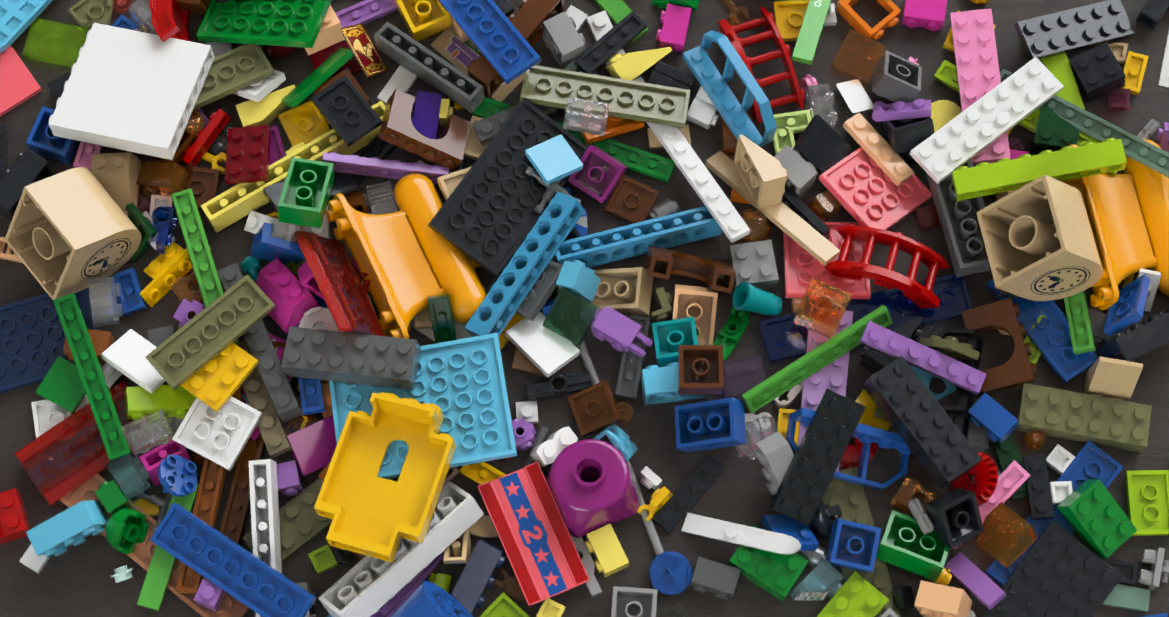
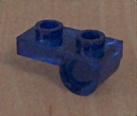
M160 206L152 212L153 227L159 232L156 241L157 253L165 254L166 248L171 247L173 235H170L172 228L176 229L178 217L175 216V208ZM159 218L167 219L165 221H158Z

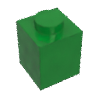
M114 480L102 483L98 490L95 491L110 516L120 509L131 506Z

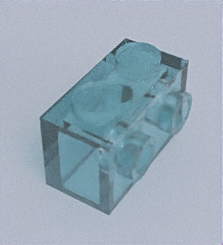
M129 454L106 464L111 476L127 500L142 494L151 487L147 480L150 475L137 456L133 458Z

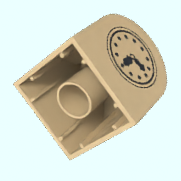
M84 167L72 168L25 186L5 237L7 244L52 300L81 291L114 274L134 255L142 239V235L91 171Z
M1043 175L976 212L996 288L1032 301H1051L1078 294L1093 286L1102 277L1103 268L1081 192L1075 187L1048 175Z

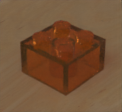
M812 278L793 323L827 338H832L837 331L852 295Z

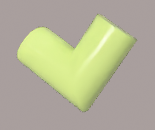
M810 110L774 114L777 126L773 138L775 155L786 145L794 148L795 140L793 134L804 132L811 121Z

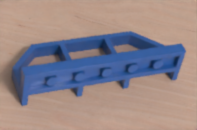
M801 408L789 414L786 440L794 455L798 449L794 442L796 421L800 422L801 426L808 427L815 414L814 410ZM858 423L852 437L858 438L862 442L858 476L835 471L832 478L880 491L907 473L909 454L912 451L899 434ZM872 442L879 444L878 446L881 448L898 449V452L901 453L898 473L882 484L866 479Z

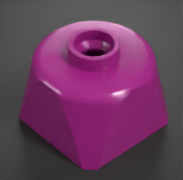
M585 439L565 447L554 460L546 477L547 484L568 532L576 538L583 537L610 523L613 524L637 513L640 506L630 470L622 453L613 445L601 440Z

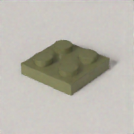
M930 335L929 338L920 337L919 341L920 344L953 359L978 360L980 352L972 349V345L959 343L957 338L946 336L943 339L939 336Z

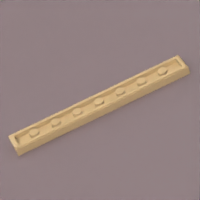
M721 150L706 160L705 166L758 209L733 160ZM782 201L780 204L758 209L824 266L839 256L840 250Z

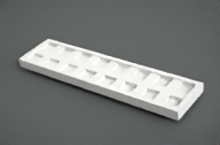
M1035 57L912 149L910 155L939 184L951 175L952 171L964 165L1059 93L1064 86Z

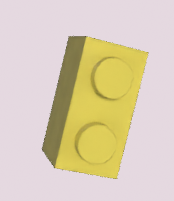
M611 523L587 534V541L584 543L589 553H593L596 558L594 563L598 573L602 572L604 577H607L629 567V561Z

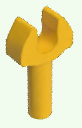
M206 152L201 159L211 163V169L220 170L221 174H225V169L218 166V163H226V154L220 152V154L214 156Z

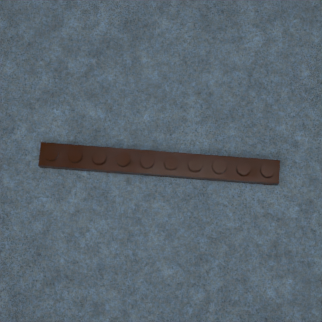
M272 341L274 346L284 348L281 358L282 363L286 343ZM261 432L256 440L249 437L239 455L219 531L238 545L241 544L251 505L249 461L262 460L266 447Z

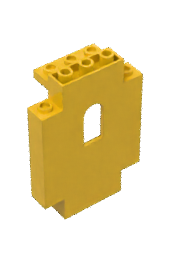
M372 392L370 403L373 407L371 416L363 411H357V413L349 411L314 509L319 516L333 519L326 537L330 546L393 563L401 538L423 544L456 449V444L452 436L446 433L438 435L444 419L439 406L431 403L420 404L415 399L399 398L397 395L389 392H380L379 394ZM402 440L408 444L409 449L398 481L395 482L378 477L388 446L393 441Z

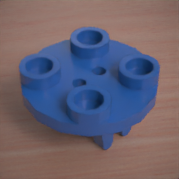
M170 454L165 457L158 467V477L163 486V493L169 492L172 496L184 497L194 492L197 485V467L195 463L179 455Z

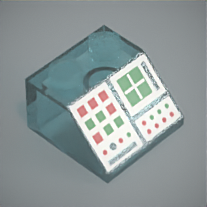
M824 558L793 590L790 598L793 601H824L828 596L833 598L843 586L840 583L843 576Z

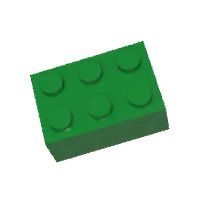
M292 157L278 203L279 222L321 228L334 182L333 163Z
M1087 479L1057 506L1087 548L1100 558H1108L1137 531L1136 527L1100 479Z
M892 510L885 524L876 558L937 581L944 568L950 548L946 546L934 529L932 532L924 534L917 523V519Z
M740 545L730 559L728 566L741 569V575L783 602L809 561L797 553L789 555L778 554Z

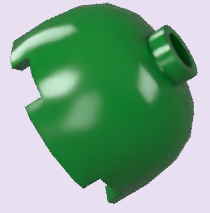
M125 508L118 510L109 517L106 522L105 537L110 546L124 554L134 552L132 548L137 543L142 544L148 532L149 523L145 522L146 515L139 511Z

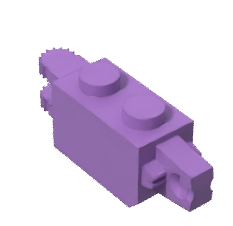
M586 306L580 315V319L591 327V332H593L597 339L612 343L611 346L620 352L623 350L627 353L631 351L640 357H644L646 352L636 346L634 342L637 340L646 346H651L653 343L650 338L641 334L642 326L610 307L602 308L599 311Z

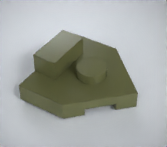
M80 0L69 8L68 12L81 27L92 28L94 23L110 26L114 2L113 0Z

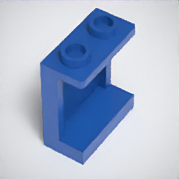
M264 222L254 236L250 256L267 261H273L275 258H278L284 265L298 269L306 261L300 245L272 237L273 224ZM309 235L306 240L312 253H314L315 244L312 243L313 236Z

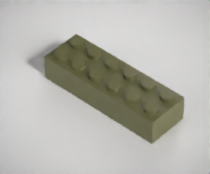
M1023 383L1018 393L1015 416L1018 419V427L1015 431L1087 443L1089 440L1099 446L1142 453L1148 444L1152 405Z

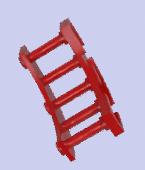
M150 0L151 21L163 43L169 38L190 41L188 32L190 12L183 10L176 0Z
M761 7L762 17L735 26L733 24L730 25L726 19L718 21L720 33L726 35L752 76L751 69L754 65L781 57L786 71L759 80L755 78L760 88L786 79L789 80L792 94L770 100L771 109L791 102H795L800 109L805 108L803 100H806L803 89L799 87L790 58L792 55L791 49L788 44L785 45L775 24L772 12L768 13L764 7ZM762 25L767 30L743 39L736 36L737 33ZM772 38L777 50L752 58L746 57L743 50L745 46ZM754 99L750 110L753 118L760 123L763 122L759 105Z
M853 224L836 227V231L844 238L839 259L831 261L825 266V270L834 280L861 281L862 278L874 280L876 285L890 290L895 287L903 291L902 295L911 300L920 309L939 308L941 300L932 291L937 270L950 267V264L942 255L920 242L904 236L900 232L855 226ZM852 241L866 242L862 260L859 262L847 261ZM875 243L890 246L884 268L870 264ZM898 250L912 255L907 277L893 270ZM920 261L929 268L925 286L918 283L915 279Z

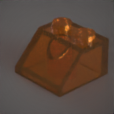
M1000 502L986 516L983 523L984 532L979 534L976 543L1003 566L1008 568L1038 538L1031 524Z

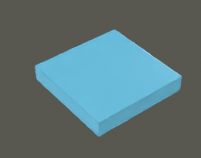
M562 134L525 151L526 157L546 185L583 169L582 162Z

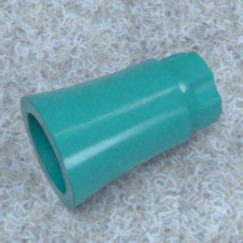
M741 282L734 291L732 304L737 311H749L766 316H775L782 310L783 301L779 296L756 288L747 282Z

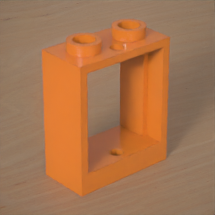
M839 0L836 10L868 43L874 39L876 41L880 39L888 27L893 28L900 21L901 10L891 0H876L889 15L873 28L851 8L859 0Z

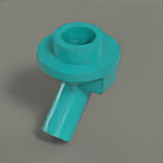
M248 256L240 263V267L243 273L250 274L256 283L259 275L257 270L261 268V260Z

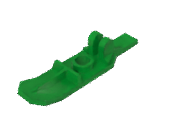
M733 307L731 315L728 317L722 330L718 332L713 345H723V362L732 354L750 323L749 311H737Z

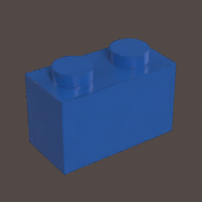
M986 393L968 411L969 422L974 427H981L985 430V435L994 443L998 441L1002 444L1018 427V419Z

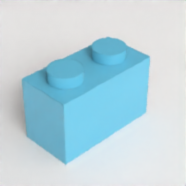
M564 260L556 284L574 298L593 302L601 279L594 274V270L585 267V263L579 260H573V262Z

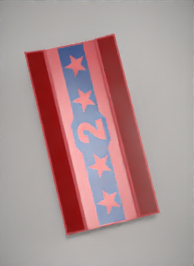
M538 461L496 480L477 486L528 606L590 581Z

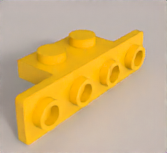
M173 241L143 270L152 281L140 292V296L150 307H153L193 268L187 247L183 249Z

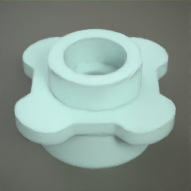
M127 565L116 568L111 578L114 577L116 583L132 578L131 571L133 568L128 569Z

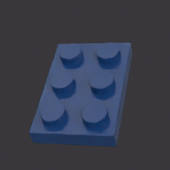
M1145 274L1119 289V299L1108 309L1103 332L1108 337L1123 331L1126 326L1131 323H1137L1142 319L1150 279Z

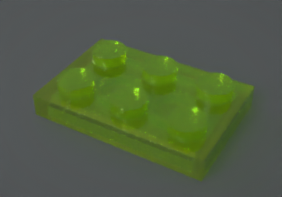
M36 18L31 23L22 55L24 58L72 67L78 60L79 50L84 46L87 32L91 28Z

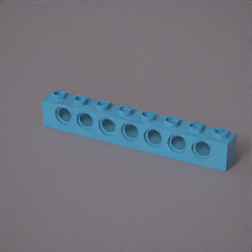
M558 191L554 198L550 200L549 205L538 218L532 230L527 234L526 239L519 249L516 250L500 277L492 285L491 290L476 312L468 320L465 329L471 337L498 333V337L500 336L585 211L577 199Z
M706 206L566 240L555 253L554 259L555 262L563 265L564 260L570 262L579 260L586 264L585 267L590 268L646 254L649 245L666 249L722 235V229Z

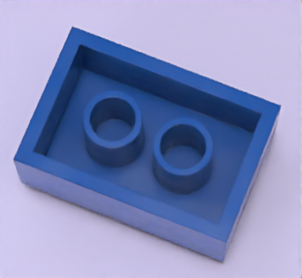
M730 397L674 406L676 449L689 453L746 444L744 401Z

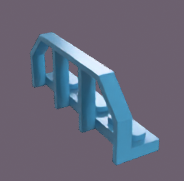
M714 30L703 34L701 45L684 52L683 59L737 141L739 135L743 134L759 147L772 142L777 126L768 98L726 35ZM712 41L719 45L727 57L722 76L705 52L711 48ZM734 70L746 86L742 105H740L726 83L732 80ZM754 99L759 105L765 126L763 138L745 112L751 109Z

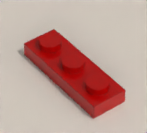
M221 109L214 112L210 116L209 123L205 129H201L197 134V140L194 144L185 150L182 160L192 167H196L231 117Z

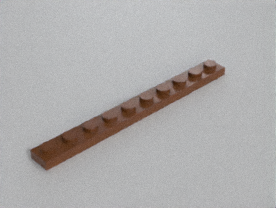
M242 384L232 395V397L239 401L242 400L244 390ZM205 458L193 514L214 528L226 469ZM182 562L176 591L178 593L196 595L203 576Z

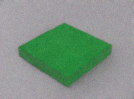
M60 356L57 357L36 390L37 395L72 414L75 413L86 395L76 365Z

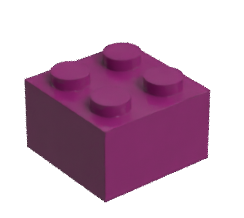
M589 145L580 160L583 164V169L571 174L567 181L599 202L605 203L628 167L597 146Z

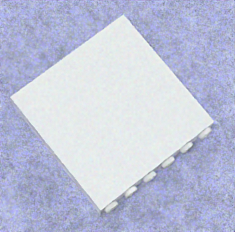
M94 23L91 30L87 32L84 46L79 50L78 60L72 66L69 80L64 84V91L56 102V109L49 117L48 124L53 135L173 160L215 58L211 45L169 38L163 43L160 37L155 34Z

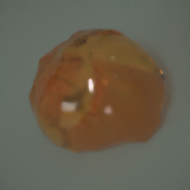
M754 208L741 211L739 215L750 229V234L741 238L742 243L767 240L771 231L770 220L762 212Z

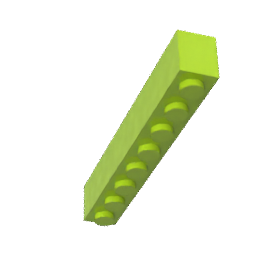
M1108 138L1096 144L1094 142H1087L1075 148L1073 146H1066L1054 152L1045 150L1033 156L1024 154L1012 160L1003 158L991 164L982 162L970 168L961 166L952 171L951 178L956 201L1018 190L1043 175H1048L1059 181H1067L1125 170L1127 160L1122 140Z

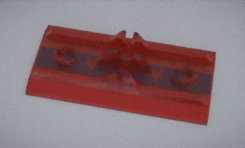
M296 231L294 236L338 330L385 336L382 331L383 327L367 296L371 280L366 279L364 284H362L363 278L367 277L368 274L364 272L356 273L342 242L306 231Z
M123 380L109 389L132 451L159 433L160 430L152 418H146L142 421L127 419L125 391L126 387L129 386ZM90 403L14 453L50 506L119 460H109Z

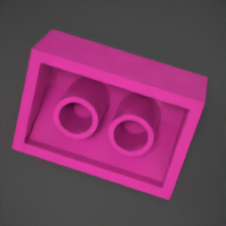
M275 258L260 270L256 284L276 306L268 315L286 334L290 326L295 327L300 323L305 312L311 308L319 307L311 292L300 284V281L278 258Z

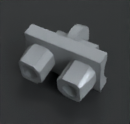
M1158 547L1156 550L1142 551L1141 562L1151 564V570L1141 569L1137 582L1148 585V590L1154 591L1155 588L1159 587L1160 578L1161 582H1168L1169 560H1164V566H1162L1165 553L1164 548Z

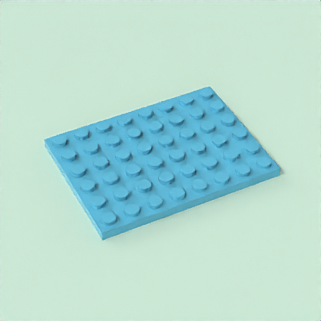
M498 333L420 346L421 352L414 390L329 381L337 444L349 411L356 413L357 411H363L371 416L373 410L370 403L372 392L377 394L389 392L397 395L399 398H412L420 404L431 403L440 407L444 419L438 435L446 433L452 436L456 444L449 468L517 456ZM396 440L388 446L378 477L391 479L400 476L409 449L406 442Z

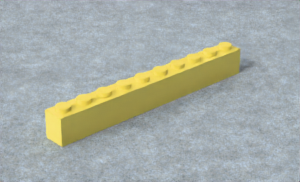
M381 100L371 106V108L383 121L386 106ZM381 125L350 147L345 144L334 129L326 132L269 166L268 181L237 184L202 204L201 208L215 232L218 233L247 216L250 210L255 211L270 202L265 196L263 188L286 179L292 157L322 162L323 152L351 155L367 146L380 133Z

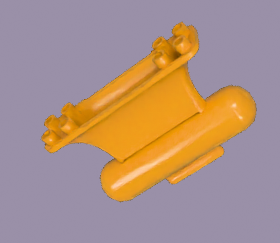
M1145 140L1160 148V146L1152 140ZM1075 144L1069 145V146H1073V148L1078 147V146L1075 145ZM1127 156L1125 174L1113 175L1104 173L1061 181L1078 189L1083 197L1103 268L1102 277L1091 286L1094 295H1091L1090 302L1092 307H1098L1102 311L1108 310L1118 301V285L1131 274L1138 272L1141 268H1152L1153 271L1161 272L1158 288L1160 292L1169 297V178Z
M410 173L396 183L393 192L395 202L400 211L394 213L373 215L359 212L350 206L341 193L335 194L333 200L328 201L329 209L325 211L328 222H336L338 227L333 230L335 238L337 240L344 239L355 259L380 313L381 319L377 320L376 323L381 333L387 331L389 337L409 339L408 325L421 310L428 306V296L449 294L454 321L467 324L487 295L474 269L480 267V265L427 226L443 206V203L433 182L426 175Z

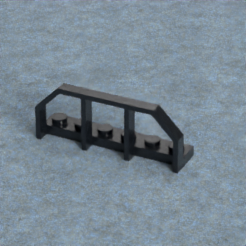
M945 328L937 335L943 339L946 336L969 337L965 343L972 345V349L980 352L978 360L965 359L962 363L979 370L984 340L974 329ZM958 387L960 394L955 406L941 405L946 413H956V420L953 422L968 440L971 424L968 411L974 405L975 394Z

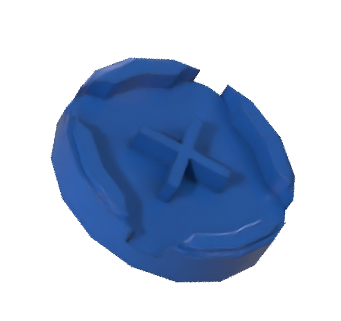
M674 551L663 552L657 555L652 560L648 570L652 586L658 589V592L666 595L681 593L690 585L692 579V567L689 561L682 554Z

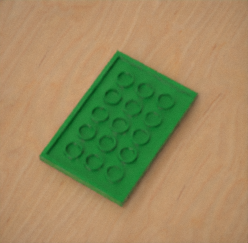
M211 0L196 36L198 41L313 48L332 0H232L221 3Z

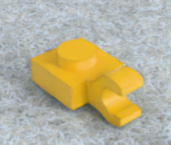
M665 486L662 489L658 488L652 494L650 504L641 505L637 512L641 514L643 510H648L649 515L646 517V520L650 521L673 494Z

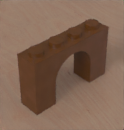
M396 89L387 101L378 138L454 171L463 160L471 122L452 114L443 125L440 139L427 138L415 129L411 121L415 97Z
M650 245L644 264L649 276L669 280L670 274L688 276L706 282L710 289L732 293L736 271L731 263Z
M1008 298L961 312L966 329H974L977 333L989 330H1002L1014 339V352L1006 363L981 371L986 373L982 385L984 393L992 395L1021 387L1023 383H1035L1034 376L1038 374L1035 363L1030 364L1028 356L1032 355L1029 343H1024L1023 340L1026 331L1024 324L1018 322L1017 316L1021 315L1018 303L1013 304L1012 299Z

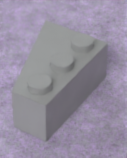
M779 431L756 443L758 449L756 456L764 467L761 470L769 481L766 485L772 495L776 494L794 457L789 443Z

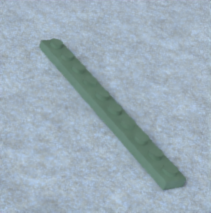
M1002 69L1000 73L1001 82L1013 73ZM1056 95L1043 104V106H1046L1080 129V132L1099 142L1108 138L1121 139L1125 156L1169 178V152Z

